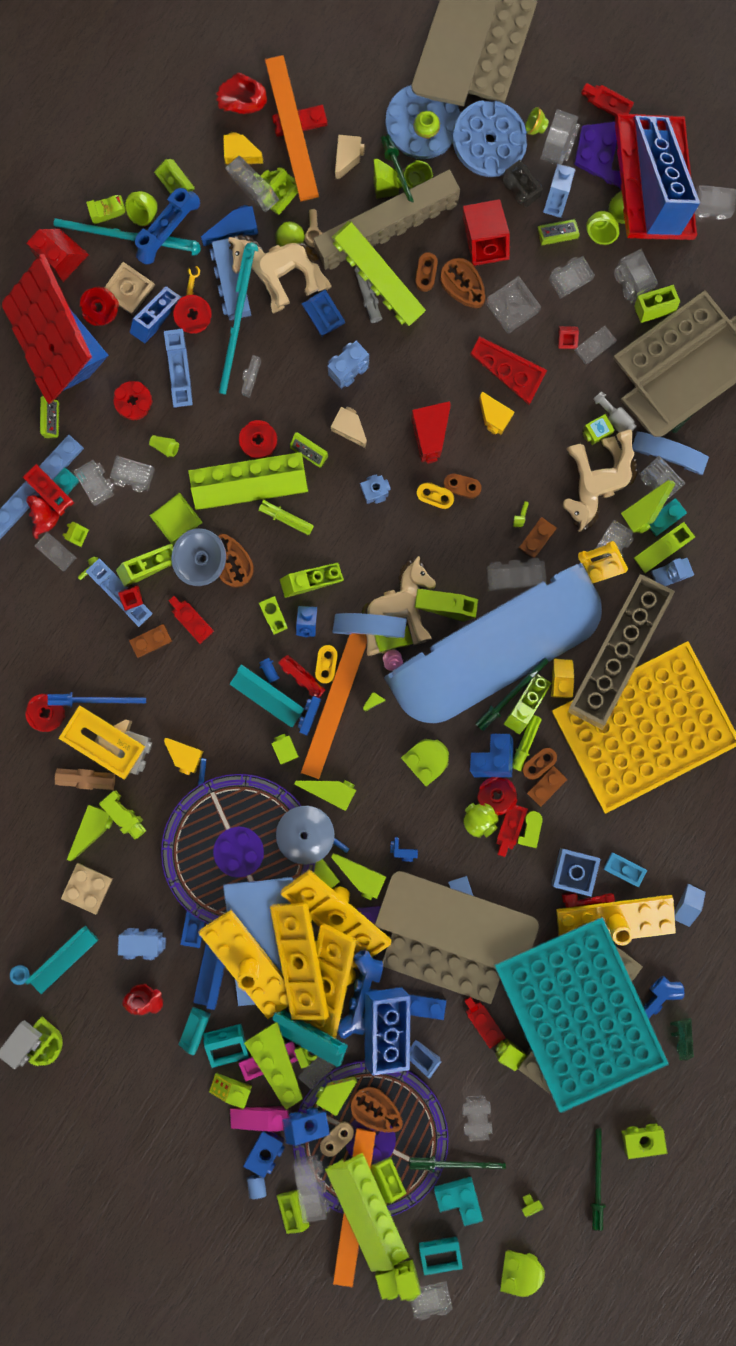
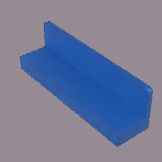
M207 943L194 1003L206 1005L207 1009L215 1010L225 966Z

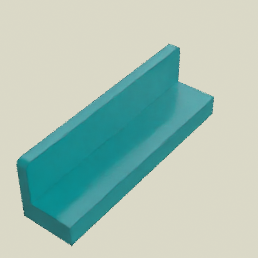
M240 665L230 685L285 724L293 727L304 712V708L249 669Z
M87 926L81 928L25 983L27 985L31 983L42 994L99 939Z
M285 1010L274 1014L272 1020L279 1024L282 1036L336 1067L341 1065L348 1045L303 1020H292L291 1013Z

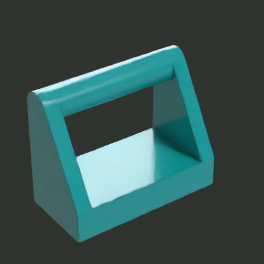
M195 1007L190 1012L178 1044L191 1055H195L211 1015V1013Z
M241 1024L203 1034L204 1047L212 1068L250 1058L248 1049L244 1044L246 1040ZM237 1043L241 1044L243 1052L214 1059L212 1050Z
M457 1236L419 1243L424 1275L463 1269ZM456 1250L457 1262L427 1267L426 1255Z

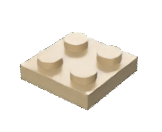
M122 262L104 288H107L114 294L121 308L134 315L155 284Z
M77 863L61 899L93 914H97L113 878Z

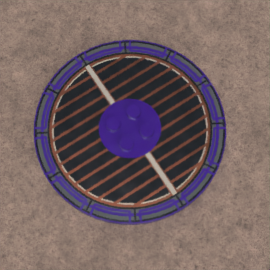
M248 774L216 777L190 791L178 803L170 815L163 834L161 849L164 875L179 903L193 916L209 924L227 913L224 884L289 877L293 878L294 881L308 870L314 873L316 862L312 864H298L289 860L282 854L276 841V830L280 819L289 810L301 806L297 799L277 783ZM302 832L301 838L307 839L308 834L306 832Z
M365 1060L347 1063L320 1078L306 1094L298 1112L301 1114L306 1113V1110L309 1108H318V1110L326 1111L329 1132L338 1123L345 1121L349 1122L354 1128L353 1138L332 1157L325 1156L320 1150V1143L324 1137L293 1145L295 1161L301 1177L311 1192L325 1205L343 1214V1208L325 1169L341 1160L346 1162L352 1158L356 1128L373 1130L359 1123L354 1118L351 1112L353 1095L363 1087L379 1089L393 1102L403 1121L402 1128L397 1132L376 1131L371 1165L391 1157L407 1193L392 1203H385L390 1215L394 1216L408 1210L421 1201L439 1179L444 1167H435L434 1172H431V1170H409L408 1162L410 1157L431 1158V1156L435 1157V1161H446L448 1129L445 1115L433 1091L413 1072L406 1070L373 1076L365 1067ZM353 1076L357 1078L355 1086L337 1116L316 1104L318 1098L315 1095L321 1086L325 1087L329 1082ZM364 1095L356 1098L358 1101L357 1105L364 1104L366 1111L369 1109L374 1111L373 1116L382 1115L381 1107L374 1108V1102L367 1103L364 1100ZM385 1117L389 1120L391 1128L393 1126L397 1127L399 1125L397 1123L398 1118L395 1117V1119L392 1120ZM342 1130L340 1134L342 1136H346L348 1132L346 1130ZM332 1144L326 1145V1148L329 1150L334 1148Z

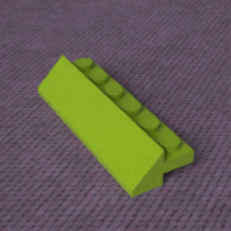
M302 452L188 470L195 510L308 492Z
M361 1153L346 1162L341 1160L326 1168L325 1171L371 1272L394 1270L393 1266L407 1259L409 1255L364 1155Z

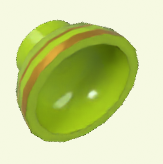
M538 107L533 109L526 121V134L534 135L538 132L542 134L548 126L549 120L545 118L544 112Z
M431 111L420 112L414 119V131L422 138L434 137L440 130L438 116Z

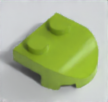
M277 168V170L272 172L269 170L265 171L256 182V193L267 208L278 215L298 193L295 178L288 175L283 168Z
M423 739L403 755L401 759L427 787L447 768L449 752L446 746L439 740Z
M42 1016L33 1026L43 1034L39 1039L42 1042L35 1051L31 1049L27 1055L30 1057L28 1062L36 1066L49 1065L54 1062L59 1056L63 1045L59 1030Z
M507 1250L500 1291L521 1297L535 1293L542 1286L545 1278L544 1267L541 1266L537 1260L538 1258L530 1253L526 1255Z

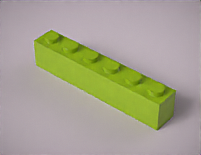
M348 221L332 236L334 240L332 244L339 252L343 250L347 255L345 258L352 267L355 265L360 270L358 275L364 281L368 280L371 283L370 289L377 296L380 294L383 297V304L388 310H394L397 314L395 318L401 325L405 323L410 326L426 311L352 222Z

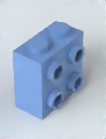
M357 341L353 344L351 342L343 348L344 352L339 356H333L328 362V375L341 389L344 386L348 387L351 385L358 373L361 375L369 368V354Z
M127 928V930H124L119 935L118 955H123L124 959H135L136 956H143V959L152 960L166 948V937H163V933L158 932V929H146L144 932H139L138 928Z

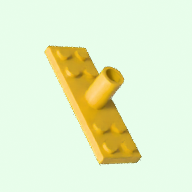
M308 870L281 890V895L290 903H307L310 919L319 927L326 924L356 939L354 956L361 950H367L373 957L391 945L392 939L349 904L350 892L346 888L335 887L332 889L312 871Z
M672 895L556 909L559 936L603 917L613 941L618 945H626L634 938L676 933Z
M274 904L270 906L291 1018L292 1020H325L329 1017L316 951L317 941L314 940L308 904Z
M232 910L199 930L200 936L236 979L239 988L248 994L267 1019L274 1016L276 1012L289 1007L283 974Z
M323 924L320 926L316 951L329 1017L325 1020L303 1021L336 1039L346 988L356 979L355 970L351 967L356 939Z

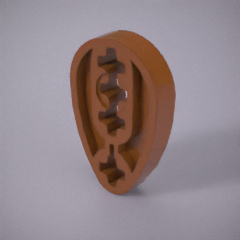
M462 258L448 261L442 268L440 278L444 290L455 300L472 308L482 307L485 301V290L482 279L473 264ZM450 266L451 268L456 267L457 275H463V282H469L468 288L465 286L460 287L461 281L459 279L454 280L455 274L453 272L449 273ZM473 295L476 297L480 296V302H473Z
M226 534L219 535L220 539L229 540L227 543L226 561L229 560V556L236 557L237 559L234 561L236 566H241L239 573L245 575L242 578V582L235 581L234 578L237 575L235 572L230 571L233 569L231 563L227 564L226 562L219 577L223 583L230 587H242L253 577V562L245 549L235 539Z
M363 1087L353 1095L351 1112L359 1123L381 1132H397L402 1128L403 1121L399 1111L382 1091L375 1087ZM364 1095V1100L367 1103L374 1102V1108L381 1107L382 1115L373 1116L374 1111L371 1109L366 1111L364 1104L357 1105L358 1101L356 1098ZM385 1117L394 1120L395 1117L398 1118L397 1123L399 1125L397 1127L393 1126L391 1128L389 1120Z

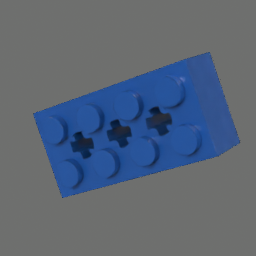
M402 987L365 992V1067L373 1076L410 1070V995Z

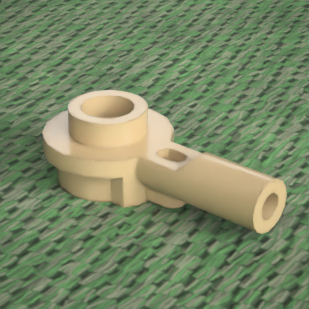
M311 209L309 210L310 227L305 234V242L308 246L314 247L313 238L321 235L322 232L317 227V210Z

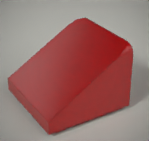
M559 326L558 348H578V327Z
M138 585L118 592L125 611L143 605Z

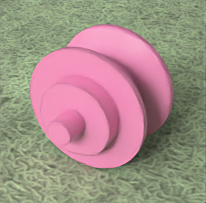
M389 650L383 655L384 666L387 670L393 671L403 664L399 651Z

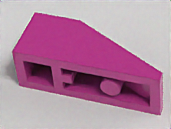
M284 1106L245 1107L244 1109L230 1108L231 1128L284 1131L283 1119L289 1118V1108L285 1109Z

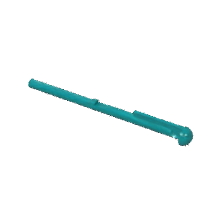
M61 219L54 220V226L132 241H135L138 235L137 233L123 232L116 228L110 229ZM170 236L161 245L191 251L192 255L199 254L201 246L197 241Z
M252 242L244 246L235 291L239 292L234 315V327H230L231 333L219 393L226 394L254 253L259 251L258 246Z

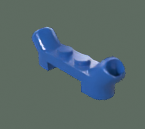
M184 188L176 189L167 199L169 202L168 206L148 230L143 228L135 238V244L138 247L136 258L144 264L153 263L157 250L189 211L199 208L200 199L196 193L188 192Z
M367 950L357 952L353 958L360 971V975L354 983L355 992L353 998L349 1001V1014L340 1019L337 1032L343 1039L353 1033L359 1035L365 1033V1014L363 1013L365 992H369L372 981L379 982L381 978L383 962L373 959Z
M661 976L649 988L654 995L643 1008L649 1019L653 1014L656 1015L662 1009V1004L665 1000L683 999V984L681 982H670L665 976Z

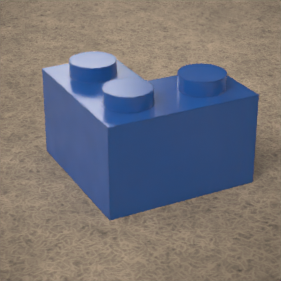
M491 734L490 753H471L470 772L474 777H512L513 738L510 734Z

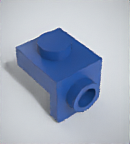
M298 606L297 636H316L317 607Z
M395 837V841H391L390 853H394V857H402V861L413 862V858L418 857L417 849H398L399 837Z

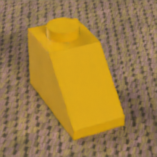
M239 133L224 135V159L226 164L263 163L262 152L244 135Z
M482 392L479 401L484 423L490 432L501 435L513 417L514 411Z
M553 659L551 697L572 698L574 688L573 660Z
M165 738L166 747L175 766L180 768L179 772L190 775L191 772L196 773L204 751Z

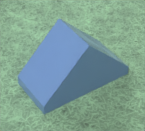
M687 884L674 911L675 920L690 927L702 911L706 892Z
M417 1040L410 1047V1061L430 1078L441 1063L440 1057Z

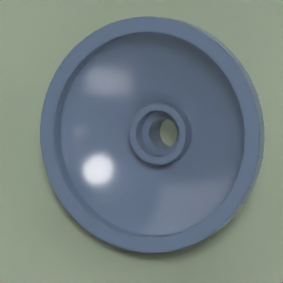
M200 528L192 529L185 532L176 541L172 551V566L176 575L183 582L193 586H205L215 581L224 569L226 563L225 547L221 539L212 531ZM206 556V560L203 562L202 557Z
M298 806L289 810L283 815L277 826L276 841L280 851L286 858L298 864H312L320 861L329 853L334 843L335 833L330 818L322 810L313 806ZM302 832H306L308 834L307 839L301 838Z

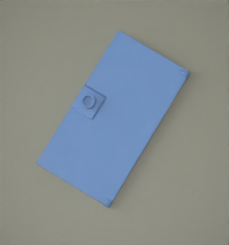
M293 878L224 884L227 912L230 910L234 912L283 974L270 906L274 904H290L281 895V890L293 882ZM235 979L238 1006L255 1005L248 994L239 988L238 982Z

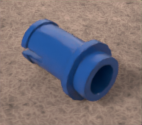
M270 658L259 662V668H262L268 683L280 678L272 664L273 660L271 661Z

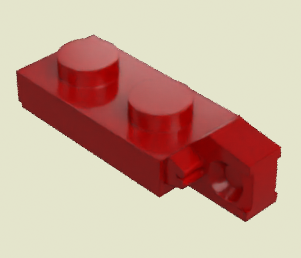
M586 83L581 93L589 98L588 101L615 117L618 113L629 114L634 105V102L603 85L593 87Z
M175 596L169 600L175 608L172 611L174 616L199 644L214 632L185 600L180 603Z
M289 655L280 660L281 669L295 677V681L300 686H305L309 690V695L319 698L325 692V689L315 681L316 679Z
M515 804L505 814L496 844L500 845L497 855L505 857L508 848L513 850L520 834L527 808Z
M467 997L464 1000L469 1008L466 1011L468 1018L489 1048H492L506 1038L481 1002L476 1004L471 997Z

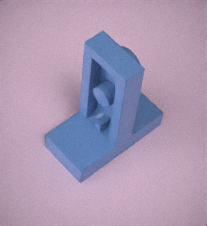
M557 164L543 213L562 217L575 172L574 168Z
M688 558L673 560L668 565L651 571L654 581L664 586L694 576Z

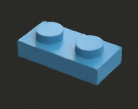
M611 852L603 870L637 887L640 886L647 872L646 869Z

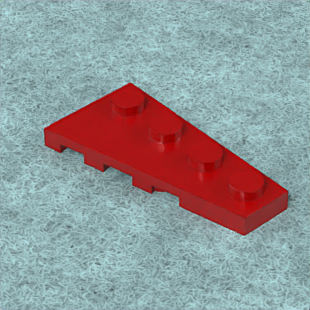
M480 336L471 352L472 357L530 405L547 372L546 369Z

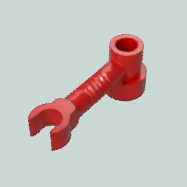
M575 892L562 894L563 903H565L566 908L615 902L614 894L612 893L579 900Z

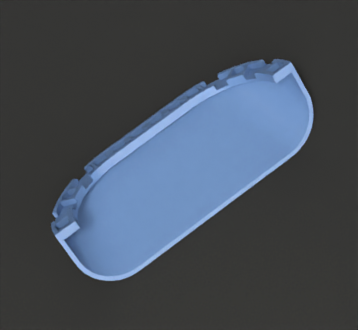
M576 564L553 576L550 579L552 583L547 586L545 582L538 584L436 643L430 648L432 653L427 656L424 653H420L386 675L384 679L401 708L409 716L421 722L439 723L449 720L527 675L544 658L551 661L588 639L598 627L602 614V605L599 594L583 564Z

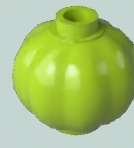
M472 803L465 809L467 813L464 818V827L470 835L474 837L484 835L487 838L498 828L495 825L498 822V815L495 814L493 807L489 804L484 803L486 805L484 806Z

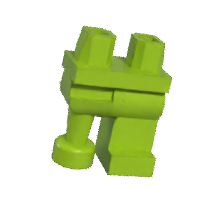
M113 791L99 805L118 826L123 827L120 829L123 834L129 833L134 839H138L147 831L141 824L143 819L140 816H136L133 810H127L119 802L122 796L117 791Z

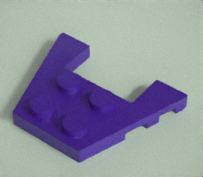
M616 122L582 126L574 165L594 176L601 177L608 184H613L621 190L620 171L611 169L617 142Z

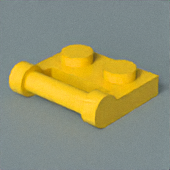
M614 541L608 542L605 546L578 553V558L583 563L592 583L626 573L628 570ZM606 553H610L612 555L594 562L591 561V558Z

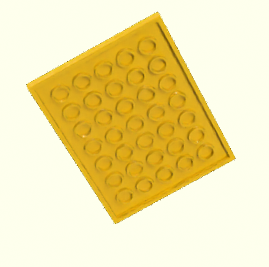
M688 641L635 668L603 730L569 713L568 710L573 700L551 711L604 814L736 747V731Z

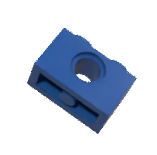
M309 1108L303 1114L299 1112L289 1115V1118L283 1119L287 1144L299 1145L330 1135L326 1111L318 1110V1108Z
M262 1131L243 1167L263 1178L267 1173L271 1174L276 1164L273 1162L276 1155L280 1157L285 1148L283 1145L284 1138L271 1131ZM264 1149L269 1150L271 1156L265 1158L260 1152Z

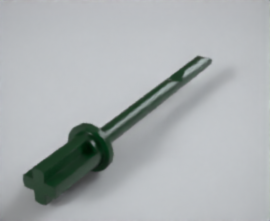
M389 134L386 137L382 136L381 143L385 150L384 156L387 160L392 161L406 198L409 202L413 203V197L397 160L399 150L394 146Z
M544 658L495 708L490 705V709L475 723L481 731H484L497 717H501L498 712L549 661Z
M601 1128L596 1129L595 1203H590L592 1207V1230L603 1231V1210L606 1207L605 1204L601 1203Z
M431 1156V1158L410 1157L408 1162L409 1170H431V1172L435 1171V1167L506 1169V1163L435 1161L434 1156Z

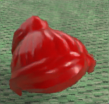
M31 495L27 496L26 502L31 508L29 516L32 517V523H34L32 535L35 539H38L40 534L50 531L55 527L59 514L51 509L44 499Z
M138 984L132 987L130 992L125 995L122 1005L129 1013L134 1015H145L149 1012L156 1014L163 1007L162 994L159 990L153 991L147 984Z

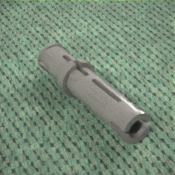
M355 267L354 271L363 294V304L367 308L370 322H378L382 319L378 308V299L375 298L374 292L370 289L371 283L368 280L364 281L358 275L360 270Z

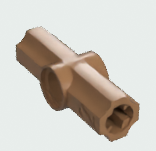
M57 768L55 773V785L75 786L79 789L93 790V788L114 790L116 778L115 774L95 772V770L87 769L71 770Z

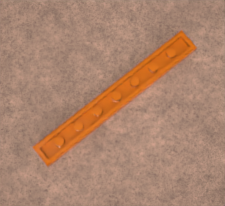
M284 56L265 59L300 201L317 198L319 194Z
M351 633L349 635L301 771L303 774L317 779L320 778L367 645L365 634Z
M356 1128L352 1158L362 1153L369 1168H371L376 1131ZM343 1213L333 1284L353 1287L359 1244L345 1213Z

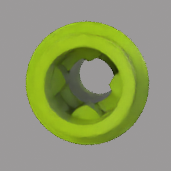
M153 435L149 441L150 446L156 448L167 457H174L179 449V443L175 439Z

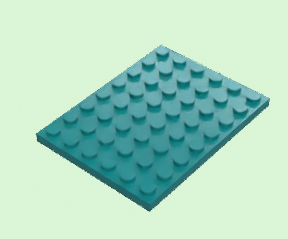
M603 917L495 965L560 1113L669 1064Z

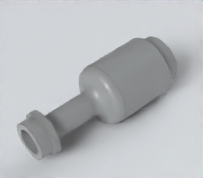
M601 391L593 400L596 404L600 403L609 413L608 420L619 433L626 430L633 431L637 427L634 424L635 421L622 407L614 408L605 398L606 394Z

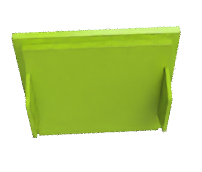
M178 493L150 515L172 545L185 532L195 529L203 523L181 493Z

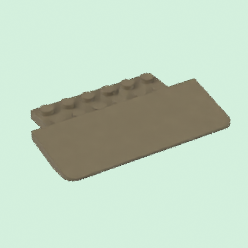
M440 0L412 82V91L416 95L430 100L464 106L468 93L505 104L538 1Z
M706 290L613 357L636 386L635 389L622 397L620 401L652 436H664L736 383V316L729 320Z
M402 871L395 872L392 875L375 923L376 927L392 932L390 938L392 939L391 945L387 947L382 960L383 967L489 1004L493 1000L500 980L495 965L531 949L539 929L538 921L532 916Z

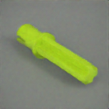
M263 500L258 511L273 517V520L277 519L307 535L312 532V524L281 509V506L277 507Z
M532 716L518 749H515L513 768L518 771H522L527 756L530 755L528 754L541 723V718L538 716Z

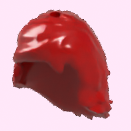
M242 73L234 74L232 78L219 86V91L216 93L218 96L216 101H218L220 109L238 112V114L260 111L267 102L264 86Z

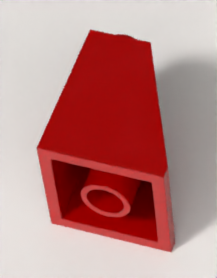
M500 199L463 206V220L473 266L510 259V233Z
M39 229L27 242L36 258L41 254L45 255L53 274L62 282L89 255L61 229Z
M450 401L412 410L411 420L422 462L433 463L438 461L437 458L441 456L451 406Z

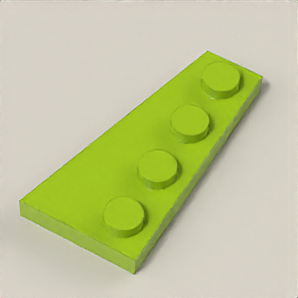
M275 1022L246 1040L244 1044L284 1108L288 1109L302 1100L303 1097L279 1024Z

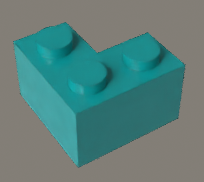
M472 1177L434 1186L440 1212L459 1207L464 1226L483 1221Z

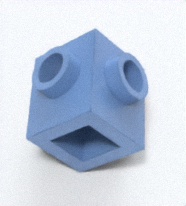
M382 475L369 476L366 478L367 481L360 483L367 504L374 501L376 504L385 501L389 495L388 491L391 490L388 480H384Z

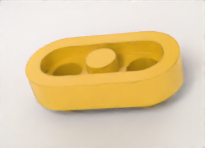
M425 482L417 489V496L421 501L441 509L451 507L454 502V495L450 490L435 484ZM424 489H429L430 494L425 495L423 492ZM443 495H446L448 497V501H442L441 497Z
M325 645L318 652L315 675L317 680L324 684L330 683L335 676L337 651L333 646ZM326 652H330L332 656L331 658L326 659L324 657V654ZM323 671L329 672V676L326 678L322 677L321 674Z

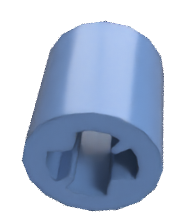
M258 1174L247 1177L250 1199H259L267 1196L265 1179Z

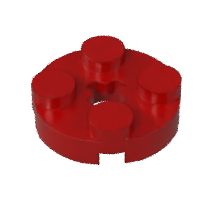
M94 287L86 290L81 296L80 307H82V315L88 323L95 326L106 325L112 322L117 315L119 301L107 288ZM95 303H101L102 309L97 311Z
M186 295L175 305L173 315L179 328L183 329L184 332L195 334L207 328L211 321L212 312L208 302L202 297ZM190 309L198 311L195 320L187 316L190 313Z
M129 381L123 383L115 390L114 406L121 416L130 420H138L148 414L152 406V396L148 388L141 382ZM131 396H134V398H138V400L135 401V405L128 403V400H130Z
M254 420L241 430L239 443L244 454L253 459H262L273 454L277 446V435L273 427L267 422ZM257 435L264 439L259 445L253 441V438H257Z
M48 694L36 695L28 703L25 714L26 720L32 728L38 731H53L65 719L64 705H48ZM43 708L50 710L48 718L41 716Z
M488 778L479 788L478 801L480 805L486 806L484 803L491 805L497 815L509 812L517 803L516 789L513 783L506 778ZM495 792L498 794L502 793L500 799H493Z

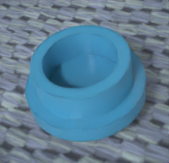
M17 965L10 971V979L16 985L24 984L30 976L29 970L23 965Z

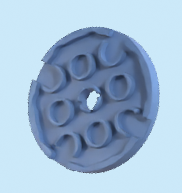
M409 85L400 90L388 106L386 112L387 134L391 136L394 146L400 149L403 154L417 159L434 158L446 152L453 144V129L460 116V110L458 105L418 96L412 91V85ZM431 111L438 116L440 130L434 137L422 138L414 131V119L420 112Z
M482 100L469 105L463 110L454 125L452 139L458 158L469 170L482 176L496 177L510 172L522 160L527 148V132L522 119L511 107L499 101L484 102ZM488 134L492 135L494 142H486L485 136Z

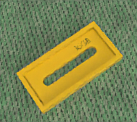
M80 705L59 737L63 742L124 780L146 747ZM83 728L91 730L124 751L125 756L119 758L84 736L81 730Z

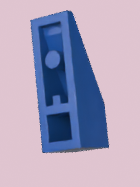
M243 205L229 213L201 236L203 246L211 245L214 241L228 239L229 237H238L240 235L245 237L258 234L253 207Z
M165 286L133 318L130 334L146 343L166 320L177 302L181 299V296Z

